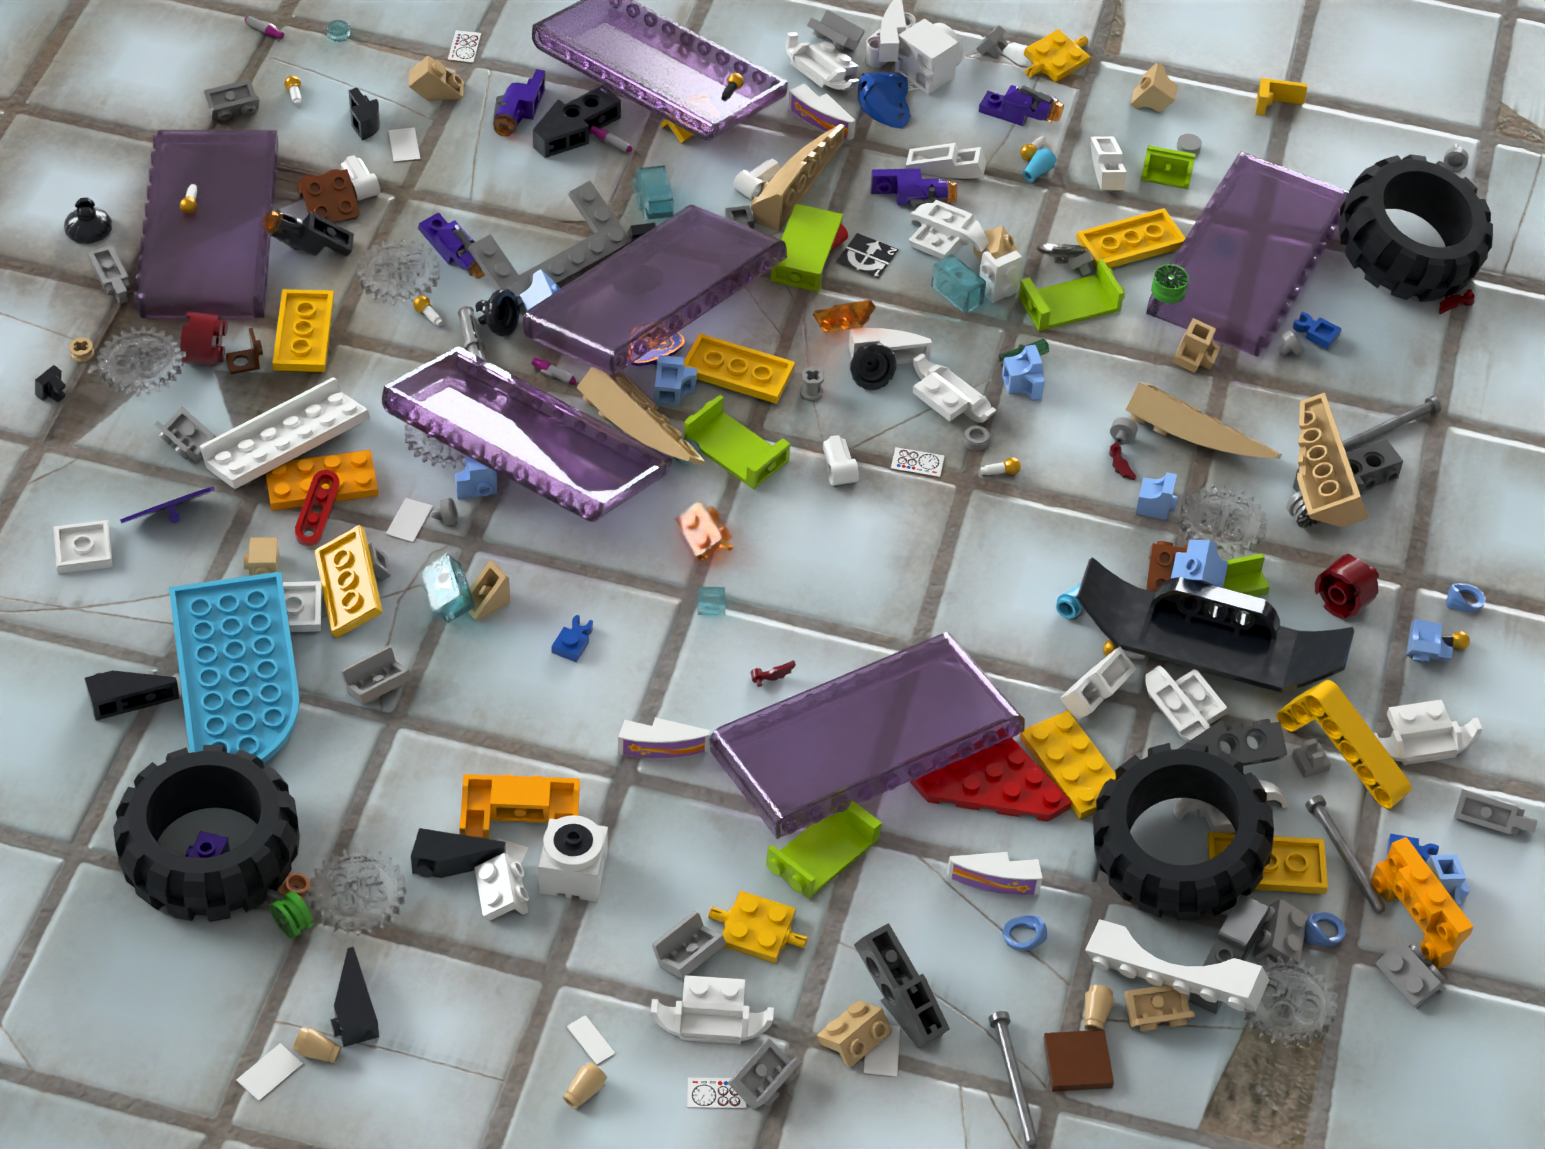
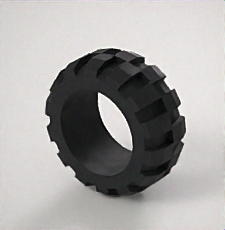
M1410 154L1402 160L1398 155L1392 156L1366 168L1355 180L1340 207V219L1338 220L1340 242L1343 245H1347L1345 256L1353 268L1359 267L1365 273L1364 279L1377 289L1381 285L1391 290L1392 296L1404 300L1417 296L1420 302L1435 301L1444 296L1453 295L1465 288L1487 260L1493 240V224L1490 223L1491 211L1486 200L1479 199L1476 195L1478 188L1467 177L1462 179L1453 173V167L1441 161H1438L1436 164L1428 162L1426 156ZM1385 209L1407 211L1424 219L1438 232L1445 247H1432L1409 238L1393 224Z
M1187 742L1186 749H1171L1170 743L1150 747L1148 749V757L1140 760L1137 755H1134L1115 769L1116 779L1110 778L1104 783L1096 800L1097 810L1093 816L1094 852L1100 870L1109 876V885L1123 900L1129 902L1134 898L1138 901L1139 910L1160 918L1163 911L1177 913V921L1199 920V913L1201 911L1211 909L1215 916L1233 908L1240 894L1248 896L1254 891L1263 879L1264 867L1270 863L1273 848L1274 822L1273 810L1266 802L1267 793L1254 774L1250 772L1245 775L1243 773V763L1223 751L1219 756L1209 754V746ZM1191 798L1206 802L1221 811L1233 825L1236 835L1223 852L1208 861L1193 865H1174L1157 860L1143 851L1133 839L1130 831L1138 817L1151 806L1169 799Z
M203 745V751L188 753L186 747L168 753L166 762L159 766L152 762L136 776L134 780L135 788H127L116 810L117 821L113 826L115 847L119 866L126 882L133 886L136 895L157 910L165 905L167 913L179 919L193 921L194 915H207L209 922L230 919V912L242 907L247 913L264 903L267 899L266 891L268 889L277 891L278 887L281 886L291 872V863L298 855L300 841L295 799L289 794L288 784L270 765L264 768L263 761L259 757L241 749L236 754L227 753L224 745ZM206 808L234 810L246 815L257 824L250 837L237 848L209 858L180 856L166 850L158 843L162 833L178 818L190 812Z

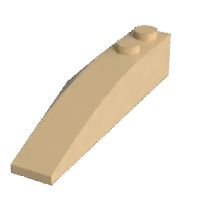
M839 124L803 147L783 165L770 182L765 183L762 193L759 197H755L751 204L755 223L778 232L781 230L791 216L795 203L799 204L842 146L845 125Z
M596 363L592 365L577 386V389L584 395L582 398L585 402L600 410L598 414L604 420L613 422L625 433L664 454L701 466L704 464L705 461L691 444L680 439L682 434L679 430L668 424L670 422L668 417L657 412L659 407L624 372Z
M1139 382L1125 409L1131 413V419L1143 425L1145 421L1155 425L1153 430L1164 436L1170 433L1198 445L1245 456L1280 459L1282 456L1280 452L1251 437H1245L1244 433L1235 428L1222 425V421L1215 417L1201 414L1202 410L1152 384Z
M1322 393L1300 401V436L1298 439L1300 454L1298 455L1299 473H1297V480L1310 519L1339 527H1346L1369 519L1326 394Z

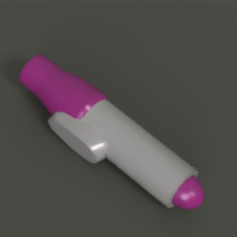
M251 16L244 19L246 25L268 36L280 40L284 37V33L271 23H264Z
M594 125L591 127L590 133L594 134L605 145L614 146L625 153L632 152L631 144L604 129L597 128Z
M536 357L532 360V365L537 367L540 373L547 378H556L568 385L576 384V379L573 375L552 365V363Z

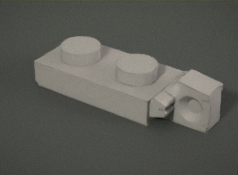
M109 246L87 253L88 259L104 291L107 294L114 293L119 305L129 302L126 290L130 288L128 275L114 248Z
M1464 789L1461 791L1454 814L1455 818L1507 834L1514 833L1518 835L1519 828L1534 833L1537 826L1536 819L1523 816L1525 809Z

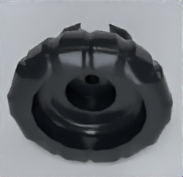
M88 197L80 198L75 204L77 209L71 212L65 219L64 230L68 238L76 242L94 243L103 240L104 237L110 234L112 230L111 217L106 211L94 207L95 203L92 199Z
M499 289L491 295L488 301L480 300L476 303V312L482 311L484 314L478 318L481 325L487 324L494 334L501 337L509 336L518 326L520 309L517 297L511 290Z
M868 343L861 346L854 353L850 363L853 381L866 390H877L886 386L889 380H892L897 366L895 355L891 352L892 350L882 343Z

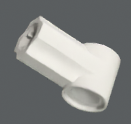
M355 155L346 157V160L341 163V170L348 169L356 200L360 201L380 195V186L376 175L368 172L361 158H357Z
M771 159L765 161L751 172L747 170L741 171L736 176L733 187L753 201L755 197H759L762 193L765 183L770 182L781 169L779 163Z
M839 435L830 436L827 441L823 442V450L828 463V478L831 486L857 483L859 481L858 465L855 459H851L846 440Z

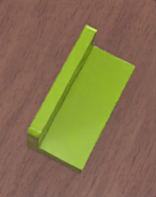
M1263 554L1226 560L1228 566L1223 588L1254 597L1268 594L1270 587L1262 573L1265 559Z

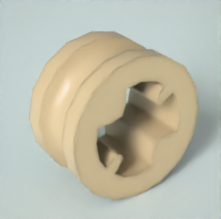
M76 338L69 345L71 357L77 362L89 361L94 356L93 344L87 338Z

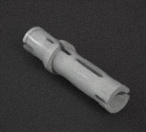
M462 306L457 313L465 339L464 350L469 356L471 369L481 371L487 365L483 352L485 345L479 336L473 308L471 306Z

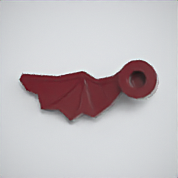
M1468 289L1463 296L1451 295L1450 297H1445L1444 301L1440 302L1439 314L1456 308L1461 303L1467 306L1473 305L1475 301L1474 293H1472L1471 289Z
M1118 443L1112 444L1109 455L1113 458L1112 466L1115 468V472L1120 473L1122 478L1128 477L1131 480H1135L1136 475L1129 467L1127 460L1121 456V446Z
M793 660L773 667L770 671L762 672L760 668H755L750 672L752 681L757 684V687H761L764 679L776 681L779 678H784L787 674L791 673L796 664Z

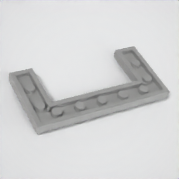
M591 181L571 190L568 196L594 234L521 275H518L491 234L469 246L468 250L496 291L499 289L511 290L517 297L518 305L521 306L524 303L520 295L530 288L533 283V274L540 269L558 285L630 245L631 239Z

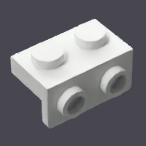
M988 251L982 253L978 282L980 293L986 296L992 303L1016 293L1022 256L1017 251L995 259Z
M503 853L474 867L483 917L491 921L513 909L522 915L529 912L527 906L529 896L522 880L524 871L517 860L514 861Z

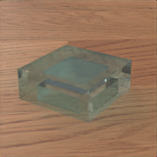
M697 587V615H725V587Z

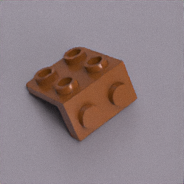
M334 169L318 176L314 174L307 175L299 180L297 185L299 197H304L308 214L312 212L332 223L354 219L359 216L360 211L348 169Z
M1157 541V544L1152 543L1149 552L1150 564L1146 590L1155 592L1157 587L1163 582L1171 579L1176 552L1187 553L1188 545H1184L1183 548L1173 546V543L1166 541ZM1186 596L1187 598H1189V599H1191V600H1195L1194 597Z

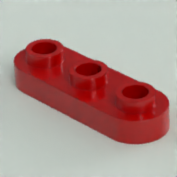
M321 470L314 475L295 525V537L304 546H313L320 542L339 492V478L331 470ZM323 484H329L331 487L329 489H323L321 486ZM319 507L322 511L315 513L313 509ZM306 531H312L314 533L312 536L309 537L304 535Z

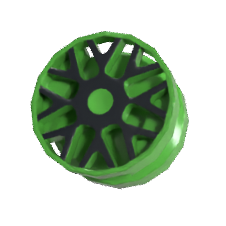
M1168 264L1158 267L1154 272L1151 287L1152 295L1163 303L1172 304L1182 301L1186 295L1189 281L1187 272L1177 265Z
M294 891L285 894L282 901L276 900L270 905V911L276 924L290 939L297 938L302 930H308L314 926L313 922L310 923L314 920L312 913L302 898Z

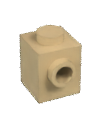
M278 537L250 538L249 553H244L243 558L244 569H249L250 576L279 572L280 554Z

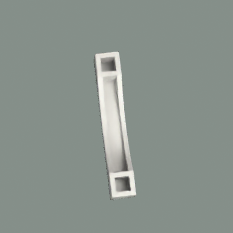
M1099 919L1085 949L1092 960V964L1099 969L1109 970L1111 968L1118 970L1128 978L1138 976L1155 986L1165 984L1182 994L1195 993L1212 1003H1216L1217 1000L1222 1001L1239 1011L1248 1009L1256 1012L1269 982V978L1262 966L1236 958L1207 966H1182L1168 963L1142 949L1132 938L1125 926Z

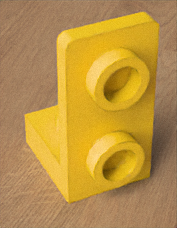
M1261 78L1257 93L1256 114L1265 115L1266 108L1272 105V101L1304 104L1308 85L1305 83Z

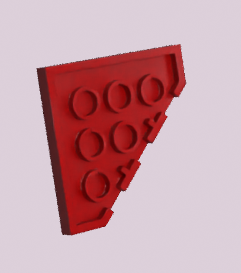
M1001 725L917 772L910 779L911 785L928 803L939 804V801L956 803V807L979 811L981 807L997 810V814L1020 817V814L1037 816V820L1046 822L1071 809L1072 804L1071 800Z

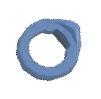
M1456 583L1448 590L1446 604L1449 609L1476 612L1484 606L1486 599L1483 592L1477 587ZM1467 592L1474 595L1478 603L1475 605L1468 604L1460 593Z
M1328 912L1313 913L1306 921L1305 940L1308 944L1332 947L1340 943L1344 938L1346 928L1342 920L1334 914ZM1327 921L1333 924L1337 929V936L1328 938L1316 923Z
M1024 915L1008 921L1004 926L1002 935L1006 944L1011 948L1027 951L1045 942L1047 939V927L1040 917ZM1026 926L1035 930L1036 936L1028 942L1019 943L1011 939L1010 932L1016 927Z

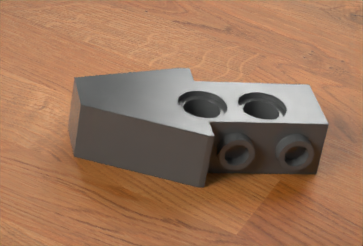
M1387 439L1346 453L1360 495L1363 490H1370L1374 486L1386 482L1390 483L1399 478L1403 459ZM1297 473L1293 484L1296 492L1300 491Z
M1270 719L1253 722L1254 726L1245 728L1243 724L1230 725L1226 727L1227 731H1225L1223 720H1220L1189 741L1190 743L1209 746L1208 753L1219 756L1222 752L1220 741L1227 742L1231 748V752L1228 755L1243 763L1244 766L1276 761L1288 755L1280 721L1271 723ZM1248 736L1256 739L1258 743L1257 749H1253L1248 745ZM1186 744L1178 749H1186Z
M1241 894L1219 930L1217 939L1203 966L1222 963L1233 958L1246 961L1265 922L1269 907ZM1190 992L1189 1002L1217 1014L1223 1003L1222 1001L1217 1000L1216 1003L1206 1001L1200 995Z
M889 923L869 933L854 944L884 997L881 999L882 1004L917 1048L950 1030L924 974L919 975Z

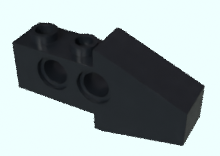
M604 85L589 91L567 104L557 100L534 127L533 148L544 158L589 144V135L592 134L590 129L593 125L597 128H603L621 118V100Z

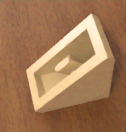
M490 560L459 603L474 620L484 618L510 603L509 577L493 560Z

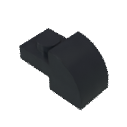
M357 87L348 91L351 126L361 140H365L376 134L380 128L379 103L377 99L369 101L366 95L363 96Z

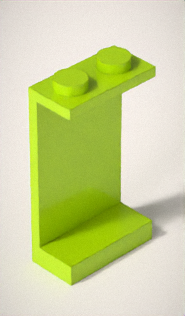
M795 203L771 264L770 281L819 292L822 284V272L840 224L843 223V214Z
M1101 259L1098 260L1096 275L1040 289L1035 287L1030 277L1021 279L1018 298L1037 330L1043 331L1121 311L1125 292L1122 285H1119L1114 278L1112 269L1108 268L1104 260Z
M719 395L714 400L708 401L696 414L690 415L684 422V440L754 490L789 462L790 443L782 438L772 446L723 412L724 397Z
M837 790L831 795L829 810L781 850H778L772 844L768 847L766 866L774 875H779L788 882L794 891L810 899L879 840L882 822L843 792Z

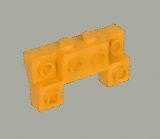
M463 774L460 835L489 839L491 821L549 823V819L557 820L565 816H579L580 778L542 777L538 775L530 777L509 774Z
M1405 837L1391 844L1386 860L1376 864L1371 878L1372 885L1386 902L1396 898L1400 900L1424 933L1420 945L1421 951L1425 955L1424 958L1430 961L1437 969H1440L1452 963L1458 948L1471 935L1474 926L1408 838Z

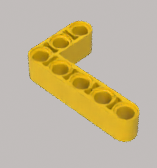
M1323 681L1295 697L1277 712L1278 722L1280 721L1281 726L1289 732L1296 731L1316 720L1374 799L1382 807L1391 809L1411 792V784L1342 690L1333 681Z

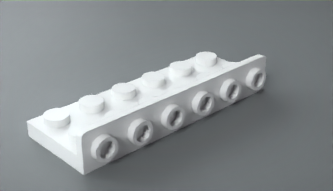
M333 377L202 444L200 450L206 468L236 489L370 419L368 409L341 392L338 380Z

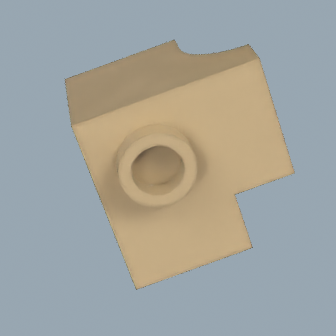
M1157 62L1143 74L1139 85L1133 90L1130 103L1136 109L1150 107L1161 113L1175 101L1178 85L1167 76L1165 66Z
M1003 226L984 231L989 244L982 252L978 251L975 246L973 247V251L980 262L982 260V253L986 251L995 259L1014 251L1019 253L1014 244L1013 237L1010 234L1008 235Z
M1193 318L1180 342L1172 363L1194 373L1199 365L1210 370L1221 348L1213 340L1216 328Z

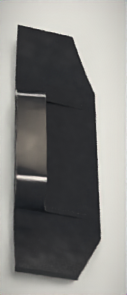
M1093 557L1088 561L1076 596L1088 615L1117 648L1121 647L1126 651L1280 693L1309 685L1345 670L1354 635L1353 627L1325 631H1299L1280 626L1277 611L1265 599L1183 577H1176L1163 582L1157 587L1155 592L1138 588L1119 578ZM1186 596L1194 597L1195 600H1191V599L1187 598ZM1214 603L1220 604L1223 607H1217Z

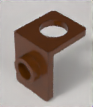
M249 328L251 349L226 354L230 374L260 369L259 356L263 355L261 341L255 338L253 328ZM240 357L248 360V363L243 366H237L233 362Z

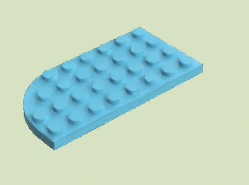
M281 572L169 587L189 753L203 751V745H224L227 753L236 754L241 749L259 757L263 764H265L283 748L290 738L297 723L300 707L299 689Z

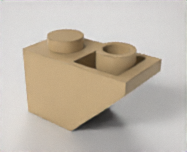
M429 55L409 70L408 87L426 100H460L463 98L464 81L461 77L449 71L441 62L434 60Z

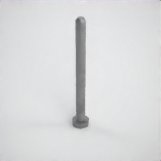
M1430 396L1425 399V404L1342 441L1345 451L1427 413L1432 415L1441 411L1440 401L1437 397Z
M1322 795L1312 797L1306 802L1305 807L1309 813H1315L1374 911L1378 914L1385 911L1384 903L1325 809L1326 801Z
M998 1011L991 1014L988 1020L990 1027L995 1028L1025 1144L1029 1148H1035L1038 1140L1007 1026L1011 1022L1010 1016L1006 1011Z

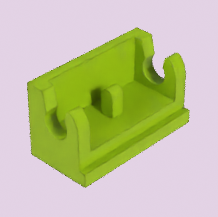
M1148 145L1141 181L1189 189L1196 154Z

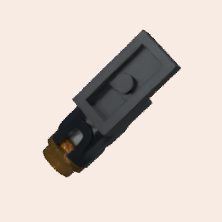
M271 209L267 212L262 222V227L266 229L270 236L285 243L294 250L301 249L314 256L319 254L325 246L346 257L353 249L354 233L312 212L302 221L288 213Z

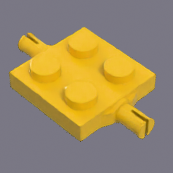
M1057 29L1026 47L1024 56L1033 63L1032 66L1025 69L1026 75L1031 78L1040 72L1049 76L1054 82H1058L1087 65L1091 56L1081 49V47L1088 44L1087 37L1085 38L1083 35L1077 40L1072 41L1062 31Z
M741 890L735 904L729 911H724L714 906L709 911V919L723 922L725 925L722 935L726 945L723 947L775 964L780 952L786 947L787 943L804 949L808 940L807 936L791 932V924L796 914V908Z

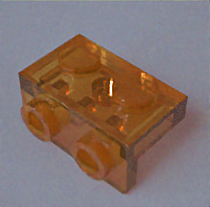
M872 300L834 305L828 309L815 310L813 316L824 333L862 328L870 320V315L876 306Z
M701 500L675 520L696 557L703 561L722 546L729 551L734 547L729 540L732 538L731 533L723 524L720 525L718 521L721 519V516L712 505L707 507Z

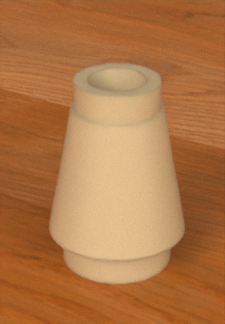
M1092 985L1089 987V991L1085 993L1084 1028L1086 1030H1103V1026L1115 1001L1113 991L1110 988L1102 985Z
M302 1027L293 1046V1050L299 1052V1056L333 1064L336 1062L342 1046L337 1045L313 1027H310V1029Z
M591 1062L581 1066L566 1094L563 1096L564 1101L572 1108L578 1109L580 1105L605 1086L606 1074Z

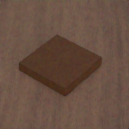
M1105 1030L1044 1033L1043 1040L1052 1092L1113 1088L1114 1079Z

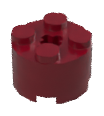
M188 311L186 318H189V323L182 326L180 351H186V357H182L181 360L185 364L215 367L218 362H223L225 358V346H222V336L227 334V320H222V317L216 314Z
M1345 554L1318 575L1315 581L1316 595L1320 593L1321 598L1326 603L1323 606L1324 609L1333 616L1341 619H1346L1348 616H1356L1376 598L1379 592L1377 581L1379 573L1375 567L1368 566L1351 554Z

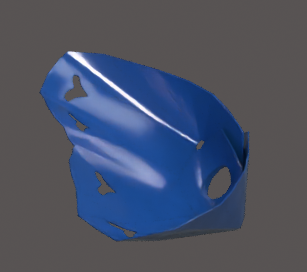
M898 72L863 73L858 85V101L865 113L874 120L890 127L902 129L906 126L911 116L905 99L908 93L907 77ZM897 83H898V84H899V83H902V85H900V86H901V90H900L899 86L897 85ZM903 113L904 115L901 117L900 121L898 115Z

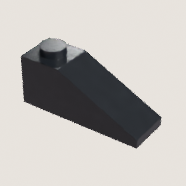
M114 670L85 677L87 693L96 721L180 699L176 677Z
M419 828L410 856L412 873L422 877L444 878L475 871L474 867L503 853L506 854V842Z
M354 946L347 949L334 1002L335 1018L330 1019L334 1037L340 1036L343 1047L379 1037L378 1020Z

